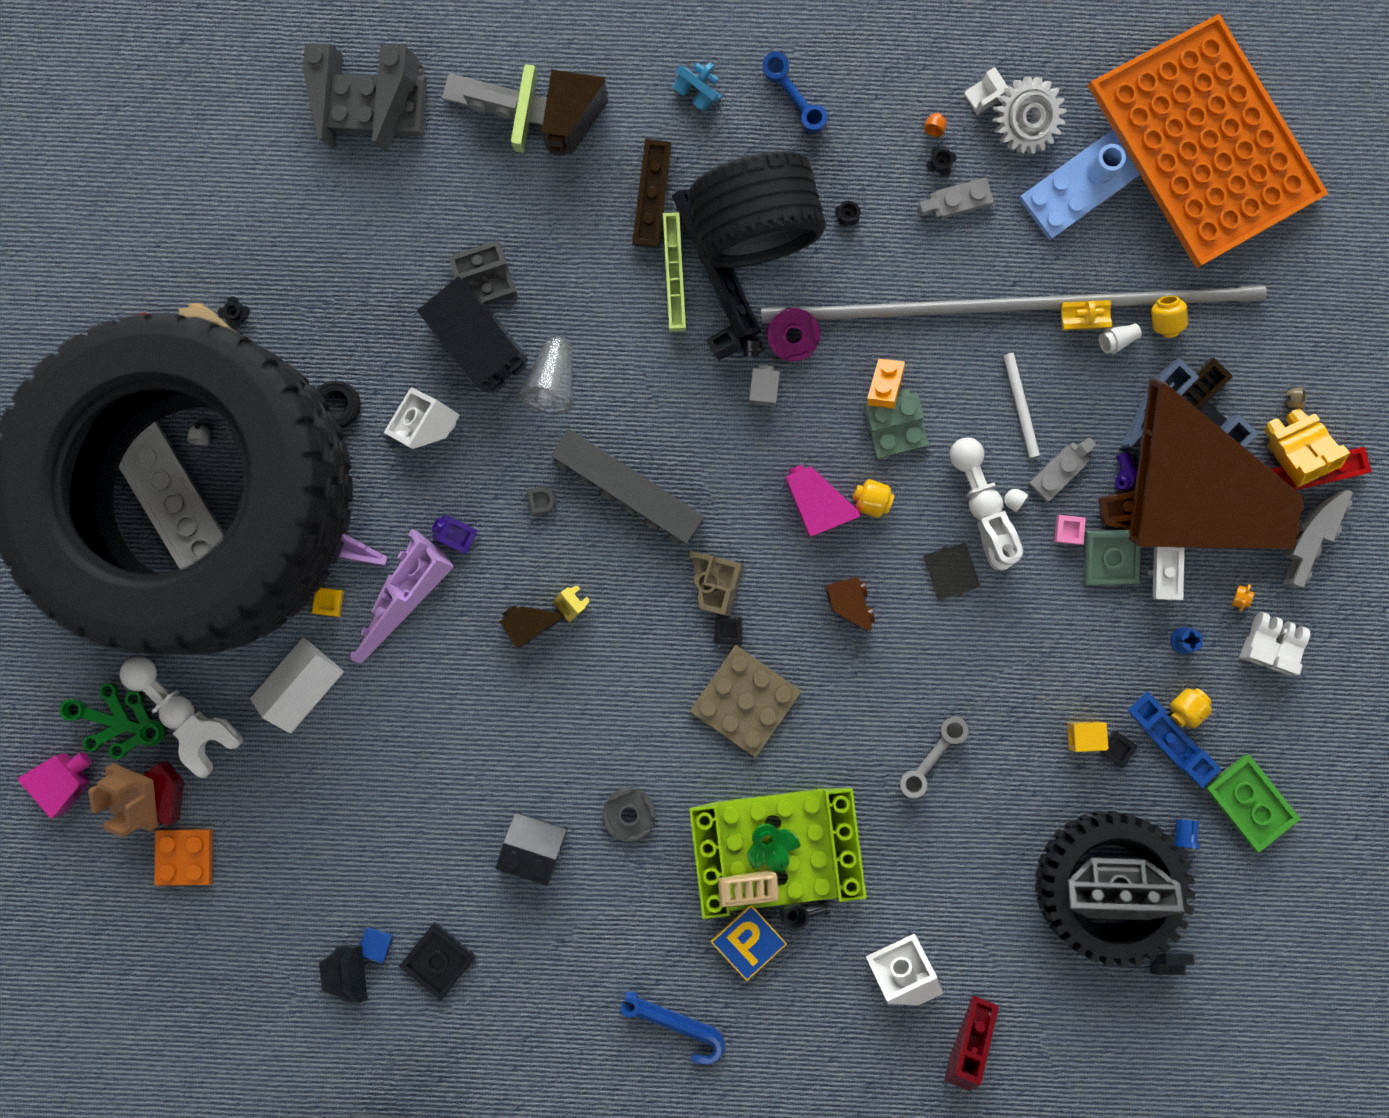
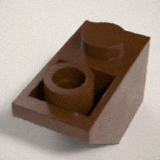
M859 577L825 585L831 612L864 631L872 629L871 623H875L872 608H867L864 597H868V592L864 581L860 582Z

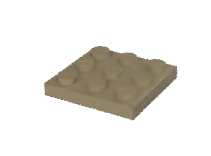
M735 645L696 700L690 712L756 758L802 691Z

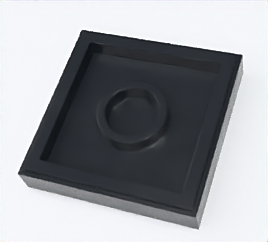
M434 922L399 967L441 1001L476 958V955L439 924Z

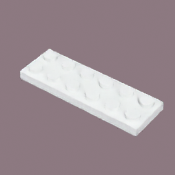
M154 422L127 449L119 469L179 569H182L211 551L220 542L225 533L158 422Z

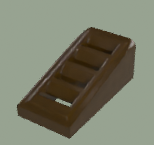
M1211 357L1196 372L1199 378L1181 396L1190 402L1184 396L1188 391L1197 400L1193 406L1199 410L1233 375L1215 358ZM1210 369L1220 377L1217 381L1207 373ZM1202 377L1212 385L1209 389L1200 381ZM1195 384L1205 393L1202 397L1192 388Z

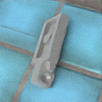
M987 177L937 190L929 195L930 199L920 202L917 207L920 217L934 213L936 218L941 217V219L990 206L994 203Z
M1090 437L1085 438L1078 446L1074 442L1063 448L1028 484L1046 503L1049 502L1086 466V463L1090 460L1086 454L1097 444Z

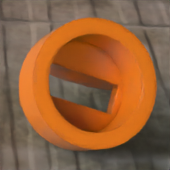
M940 113L931 114L925 122L924 131L934 137L942 136L946 129V119Z

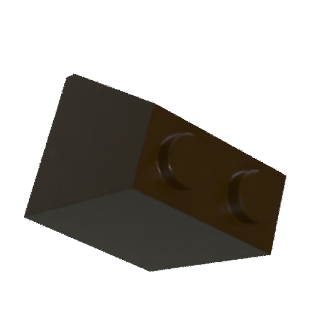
M551 69L541 131L546 150L550 151L551 154L565 156L566 153L573 154L608 102L605 77Z

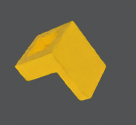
M1100 721L1067 723L1069 750L1075 752L1108 750L1107 723Z

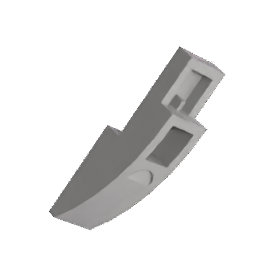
M1341 491L1328 497L1315 507L1298 526L1299 537L1296 540L1295 549H1285L1282 555L1292 559L1283 585L1290 588H1303L1310 581L1312 576L1311 567L1322 551L1321 543L1334 542L1341 533V521L1352 505L1350 500L1353 494L1352 491Z

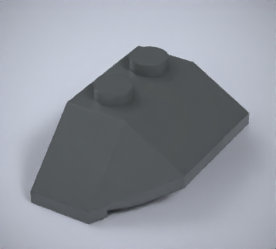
M1090 858L1067 882L1070 910L1092 919L1150 920L1184 912L1180 883L1174 879L1172 880L1163 871L1144 859Z

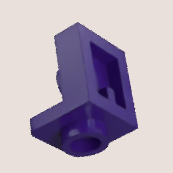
M443 514L441 518L438 517L432 526V538L466 554L478 530Z

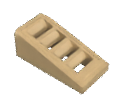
M761 871L718 878L721 907L778 900L777 875L775 872ZM752 881H755V895H753ZM742 882H744V894H745V896H743V897H742V888H741V883H742ZM730 884L734 885V898H731Z

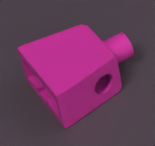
M79 752L72 759L67 754L56 755L22 775L17 780L52 819L64 815L89 785L90 780L83 771L92 764V761L83 752Z

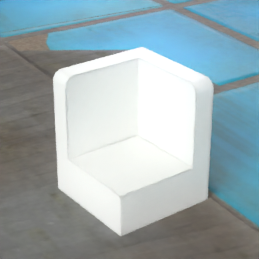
M994 67L985 73L982 81L966 90L964 96L976 114L979 115L998 103V96H1006L1004 88L1008 86Z

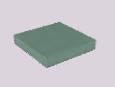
M1130 530L1085 531V585L1140 584L1141 547L1129 540Z

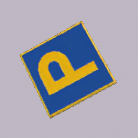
M751 904L711 940V943L746 981L787 945L783 938Z

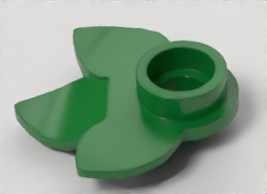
M760 824L752 833L753 844L748 850L747 858L753 869L766 864L775 872H784L789 864L788 852L801 846L800 841L788 829L777 830L771 824ZM764 836H770V839L767 841H762Z

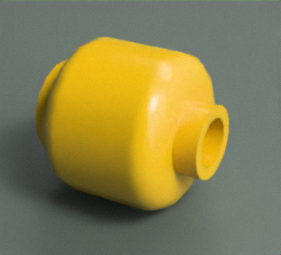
M1164 296L1158 299L1157 303L1152 306V327L1156 333L1162 334L1166 338H1173L1187 328V304L1180 300L1179 297Z
M868 479L864 482L863 486L857 485L852 499L857 501L856 509L859 512L879 518L883 514H888L893 503L894 494H891V488L888 485Z
M1187 688L1170 703V709L1173 713L1171 719L1182 728L1184 726L1192 729L1196 728L1211 715L1212 708L1210 705L1212 701L1200 689L1196 688L1193 690Z

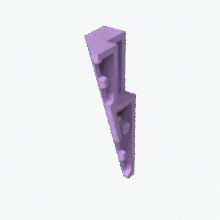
M411 529L408 534L411 540L406 551H400L397 557L401 560L397 569L392 575H388L371 612L375 615L369 628L363 627L361 635L364 638L355 652L352 651L350 654L352 661L362 664L454 568L442 550L414 529Z

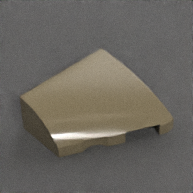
M690 550L689 556L693 561L695 576L693 577L695 585L698 587L700 609L731 616L744 564Z

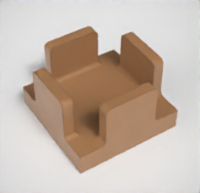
M115 763L105 768L106 777L98 781V785L89 789L91 812L97 814L110 807V814L115 816L103 823L104 830L119 837H124L137 828H143L147 831L156 828L158 822L153 780Z

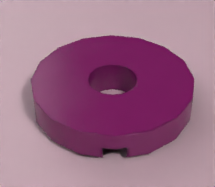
M797 307L786 308L778 312L770 320L767 329V341L772 352L778 357L789 362L801 361L809 357L819 344L820 327L815 317L808 311ZM793 327L801 331L800 338L795 342H791L786 338L787 331Z

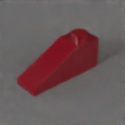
M972 996L950 1054L944 1081L968 1091L981 1086L999 1005Z

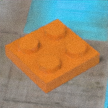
M213 829L155 830L154 885L212 884Z

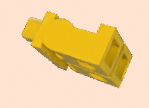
M1300 408L1287 415L1285 419L1289 424L1287 427L1277 418L1267 423L1264 429L1270 439L1267 448L1271 453H1274L1276 459L1297 488L1319 478V476H1324L1341 468L1350 454L1344 445L1339 447L1331 438L1328 430L1319 422L1320 419L1316 414L1308 417Z

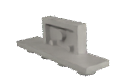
M449 73L442 99L468 106L476 111H487L495 113L502 118L515 119L520 91ZM534 95L529 123L543 125L546 98Z

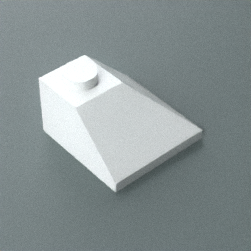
M411 387L384 433L414 449L447 438L448 434L454 429L460 415L438 400Z
M915 934L866 956L888 1004L920 1005L943 994L938 978Z

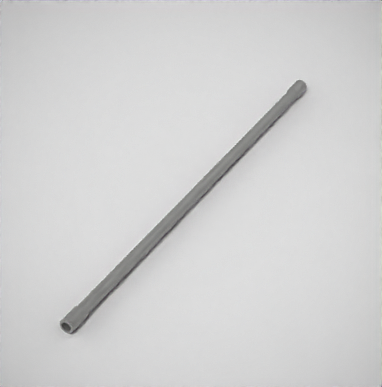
M1265 285L1220 289L799 308L808 311L816 320L1052 310L1061 309V303L1103 300H1111V307L1154 305L1158 299L1164 296H1177L1185 303L1259 302L1266 300L1267 288ZM786 307L761 308V324H769L770 320L778 312L786 309Z

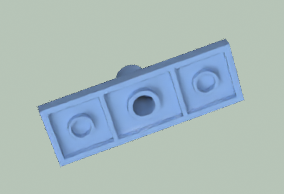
M1111 130L1019 197V201L1050 241L1131 183L1140 174L1114 130Z

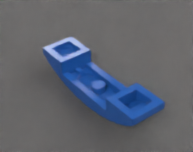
M1146 691L1127 710L1148 737L1201 788L1221 770L1215 761L1203 749L1198 748L1165 713L1167 711L1149 692Z

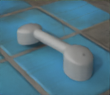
M959 717L947 718L940 727L941 739L916 771H907L901 776L899 786L906 796L910 798L921 797L927 790L925 776L950 744L961 743L967 738L969 728L963 719Z

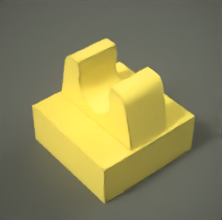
M578 586L567 587L552 602L568 622L576 618L589 603L588 597L582 601L576 597L575 594L580 590Z

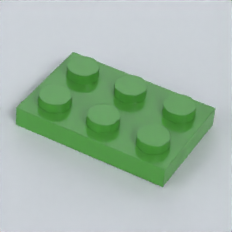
M1244 754L1204 787L1255 852L1260 853L1301 820L1249 754Z

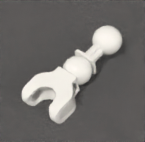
M969 437L961 438L950 449L951 463L955 468L966 473L972 490L966 494V497L970 498V512L975 518L980 520L977 525L989 564L995 570H1006L1021 559L1023 555L1021 542L1006 512H1002L1003 500L1000 494L993 489L996 486L995 483L987 485L980 467L985 456L983 446L976 439Z
M141 656L132 657L125 661L120 669L122 684L132 691H144L157 704L152 712H159V719L162 724L169 729L176 730L173 734L179 740L178 752L180 761L196 776L206 778L212 772L213 764L205 754V746L209 740H216L228 749L238 748L242 744V736L229 721L222 718H207L201 712L195 713L191 701L185 697L178 696L180 693L178 690L169 693L156 680L157 671L152 661Z

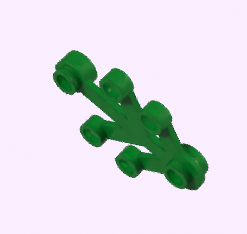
M114 683L103 684L99 689L100 696L106 700L113 715L87 708L79 699L66 700L60 706V715L67 721L83 718L110 726L96 735H89L84 738L83 747L89 752L99 750L103 743L125 731L136 735L123 743H114L109 747L108 752L113 759L124 758L128 751L141 744L146 746L158 745L165 737L164 725L156 719H151L145 709L143 693L140 691H130L125 696V703L133 708L139 721L137 723L128 718L118 698L119 688ZM108 686L112 688L111 696H108L106 694V688ZM133 694H136L138 696V702L136 704H134L131 701V697ZM74 705L78 706L77 714H74L72 712V707ZM151 727L154 728L156 731V735L154 737H151L149 735V729ZM91 738L95 739L96 746L94 748H92L89 744ZM117 746L121 747L122 753L120 756H118L115 753V748Z

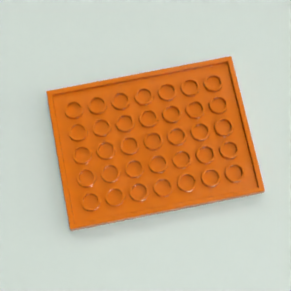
M1220 14L1092 80L1087 85L1196 269L1328 194Z

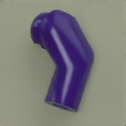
M1127 451L1116 456L1121 470L1115 480V486L1120 491H1128L1133 486L1137 477V469Z

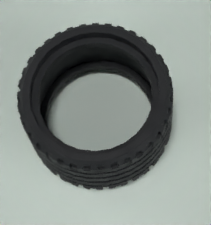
M793 151L762 152L726 162L697 178L690 187L687 196L704 261L718 268L752 266L788 256L816 242L823 234L826 222L808 158Z

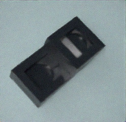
M1159 954L1158 958L1154 959L1149 967L1150 973L1157 975H1186L1185 965L1195 966L1194 954Z

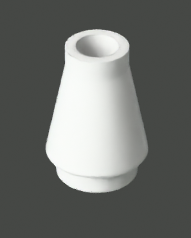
M1136 323L1128 326L1107 328L1099 335V344L1105 353L1116 354L1133 341L1140 339L1142 332Z

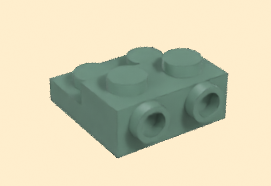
M910 389L899 391L895 409L868 406V404L864 406L863 410L876 459L929 446L918 392L911 393Z

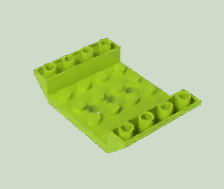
M853 788L813 789L716 801L689 808L703 919L730 916L729 911L744 910L750 905L721 907L718 878L761 871L774 872L766 864L753 869L747 858L748 850L753 844L752 833L754 829L760 824H765V820L771 815H776L780 818L781 823L777 830L788 829L792 831L799 839L801 846L788 852L789 864L785 870L787 879L784 883L777 884L778 900L751 904L754 908L837 898L839 902L867 899ZM764 836L762 841H767L770 839V836ZM752 881L753 895H755V881ZM744 882L741 883L742 897L745 896ZM730 884L731 898H734L733 884Z

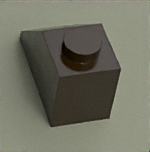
M514 605L502 613L504 618L499 622L515 646L521 648L561 621L564 616L562 613L525 606L517 608Z

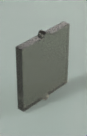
M966 542L949 548L944 546L940 551L923 556L938 600L953 595L961 596L963 592L981 587Z

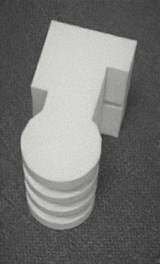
M1261 611L1252 622L1251 632L1246 638L1239 658L1260 666H1266L1268 669L1288 676L1300 675L1303 666L1300 662L1304 648L1310 638V630L1303 626H1299L1296 629L1295 624L1289 621L1283 625V620L1278 617H1273L1270 621V615Z

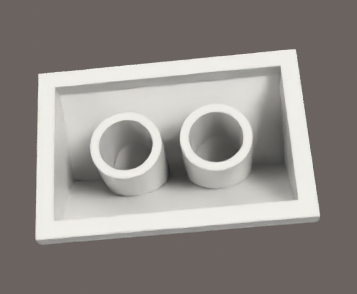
M303 637L250 700L263 719L291 734L342 676L344 671Z

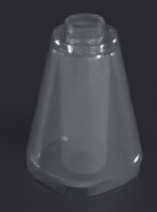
M554 335L552 338L546 339L520 389L519 397L522 396L521 401L524 404L544 412L546 407L555 408L554 413H566L571 410L573 403L572 345L568 342L567 338Z

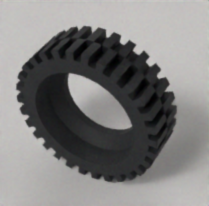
M1102 811L1093 812L1092 817L1087 814L1078 816L1080 820L1078 823L1073 820L1065 824L1068 827L1065 832L1059 829L1054 834L1058 838L1055 843L1050 840L1045 847L1050 849L1047 856L1041 853L1039 859L1040 862L1044 863L1043 869L1037 868L1036 876L1041 879V883H1035L1036 891L1041 894V898H1037L1039 906L1045 911L1042 915L1051 924L1049 927L1083 957L1086 956L1093 962L1098 963L1100 961L1106 966L1113 967L1115 962L1120 967H1129L1128 961L1138 966L1144 964L1143 956L1151 961L1158 958L1155 952L1156 949H1160L1164 953L1171 948L1166 941L1170 938L1176 943L1181 936L1175 930L1178 926L1186 930L1189 922L1182 919L1183 914L1192 915L1194 910L1193 907L1186 904L1187 899L1195 900V892L1188 889V885L1195 884L1194 876L1186 873V870L1192 868L1189 861L1181 858V856L1185 855L1181 847L1174 845L1176 841L1170 835L1163 833L1164 830L1158 826L1127 813L1121 814L1116 811H1108L1106 814ZM1102 845H1119L1128 848L1140 859L1147 860L1163 871L1169 878L1180 883L1184 912L1150 920H1128L1116 925L1098 924L1090 921L1084 915L1070 910L1067 882L1071 879L1075 865L1085 853Z

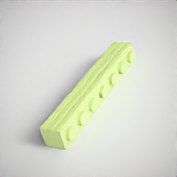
M679 212L663 213L669 332L686 331Z

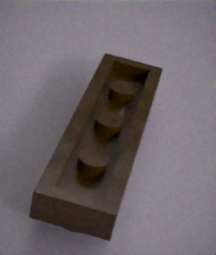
M645 139L633 232V246L659 249L672 142Z

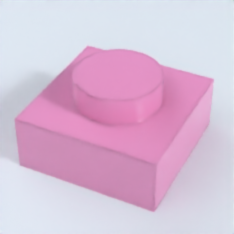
M1057 515L1054 542L1083 545L1086 518Z

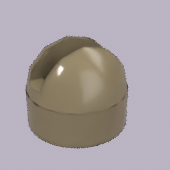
M1292 388L1288 390L1285 396H1291V401H1285V404L1291 409H1304L1306 403L1305 388Z

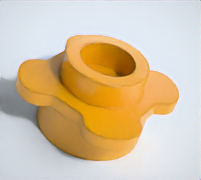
M1248 584L1246 587L1241 585L1237 587L1232 606L1239 607L1240 612H1242L1245 606L1250 608L1254 592L1250 591L1251 584Z

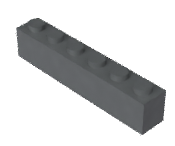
M569 428L551 454L553 459L556 460L554 463L556 467L566 473L569 469L578 474L576 479L589 488L592 484L601 489L598 494L610 502L615 498L623 504L621 509L633 517L638 513L646 518L643 522L655 531L659 528L668 533L666 538L678 546L681 543L687 545L704 520L703 515Z

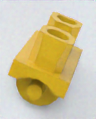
M1111 300L1061 303L1062 331L1111 328Z

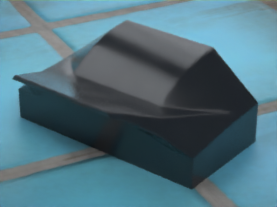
M362 945L337 946L330 956L319 963L322 991L338 996L342 1001L361 1003L367 1001Z

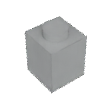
M759 365L758 369L753 368L748 404L775 407L780 371H774V367L768 365Z

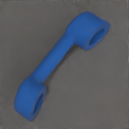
M778 51L768 53L763 60V73L765 77L773 83L781 84L802 113L801 125L807 133L818 134L826 128L828 119L825 108L817 104L808 105L787 76L789 73V62L783 53Z

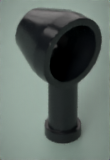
M823 901L821 904L807 908L797 903H790L782 906L780 918L784 927L789 931L799 932L806 927L809 918L823 914L828 915L831 913V908L828 901ZM792 911V915L788 917V913Z

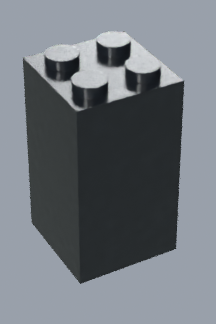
M460 276L455 278L417 310L474 384L487 393L491 391L493 393L497 392L506 384L504 380L512 374L514 376L518 375L527 367L525 363L530 359L481 300L475 290Z

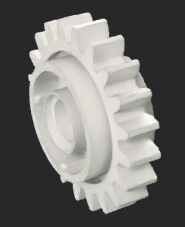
M1024 77L1023 83L1021 80L1013 81L1014 88L1011 86L1004 88L1007 96L997 97L1002 105L993 107L994 111L999 112V116L993 118L992 121L1000 123V126L994 132L1003 133L999 141L1003 143L1009 141L1008 149L1014 150L1017 147V153L1027 151V153L1033 154L1036 148L1038 150H1045V143H1054L1052 134H1061L1057 125L1065 124L1066 121L1060 119L1059 115L1067 112V109L1059 108V105L1065 99L1055 98L1059 88L1050 89L1051 81H1044L1042 83L1041 77H1035L1033 80L1031 77ZM1029 109L1033 113L1030 122L1026 119V113Z

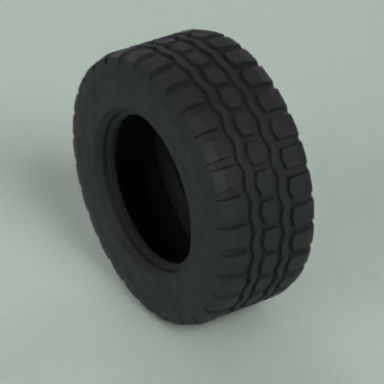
M174 313L134 315L119 318V322L113 320L87 329V335L77 334L57 347V355L50 353L32 370L34 378L32 380L28 378L23 380L11 398L15 403L14 407H6L0 419V556L7 567H12L9 573L25 595L30 596L29 600L43 614L55 620L59 626L80 638H86L94 644L111 649H122L123 651L135 653L211 654L222 652L227 648L234 649L254 642L259 636H266L275 631L287 621V616L294 617L311 600L310 594L312 592H318L330 574L328 570L330 564L336 563L344 544L341 538L342 534H347L350 523L351 510L348 509V503L352 502L353 481L352 477L348 475V471L351 470L350 457L347 445L341 442L343 433L334 414L329 412V406L323 396L314 386L309 384L308 379L302 373L284 362L283 359L235 330L222 327L218 323L204 318L186 317L183 314ZM193 408L214 409L229 426L236 439L242 458L243 490L238 511L226 534L206 555L182 569L158 574L146 567L132 554L117 527L113 508V489L119 465L133 441L157 420L181 410Z

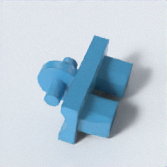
M697 62L693 69L699 73L698 77L686 67L679 65L675 71L679 75L672 86L673 89L686 96L691 87L695 86L700 91L692 103L704 112L714 101L717 103L720 101L722 95L705 83L708 80L715 85L719 80L713 74L715 69L713 63L709 62L704 67Z

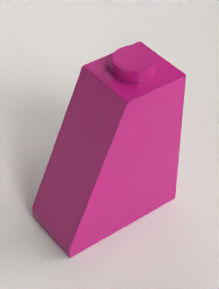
M800 465L788 470L789 475L784 480L808 538L860 517L859 511L811 466L804 469V466Z

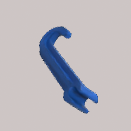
M628 991L625 993V1001L633 1004L630 1006L621 1003L620 1011L625 1017L637 1016L713 1047L712 1054L708 1056L693 1053L691 1055L693 1062L702 1065L714 1064L723 1055L725 1048L724 1038L716 1028L642 1000L635 992Z

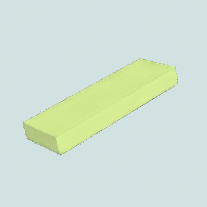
M527 64L523 70L511 137L513 149L516 152L522 153L525 150L538 77L535 66Z

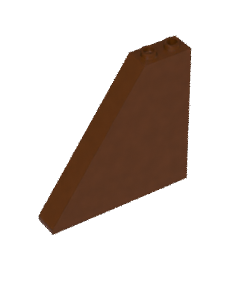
M1150 379L1129 540L1139 547L1295 549V543L1299 537L1298 525L1300 514L1304 508L1303 495L1168 384L1157 379Z

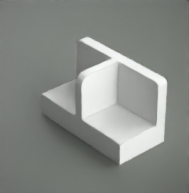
M1154 547L1153 570L1148 571V575H1153V599L1183 600L1185 547Z

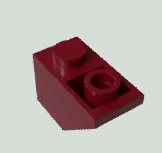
M164 761L156 764L143 776L153 780L157 822L164 824L166 827L180 819L184 780L169 761Z

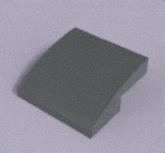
M499 240L448 256L454 277L460 276L466 281L486 305L518 295Z

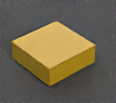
M320 588L317 593L314 592L312 614L341 617L344 590Z

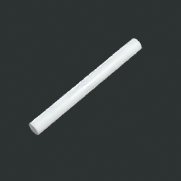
M1014 353L1005 354L1003 357L1029 458L1040 456L1016 359Z

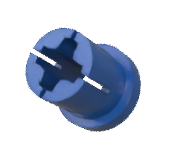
M1180 627L1172 632L1170 644L1176 652L1188 654L1202 647L1203 640L1199 639H1203V637L1197 630ZM1191 637V643L1185 644V642H1180L1185 640V638Z
M1176 819V842L1174 845L1181 848L1200 849V844L1198 843L1199 822Z

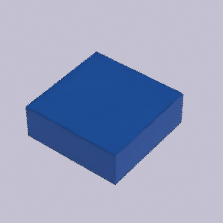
M367 927L360 944L362 945L363 957L383 963L393 935Z

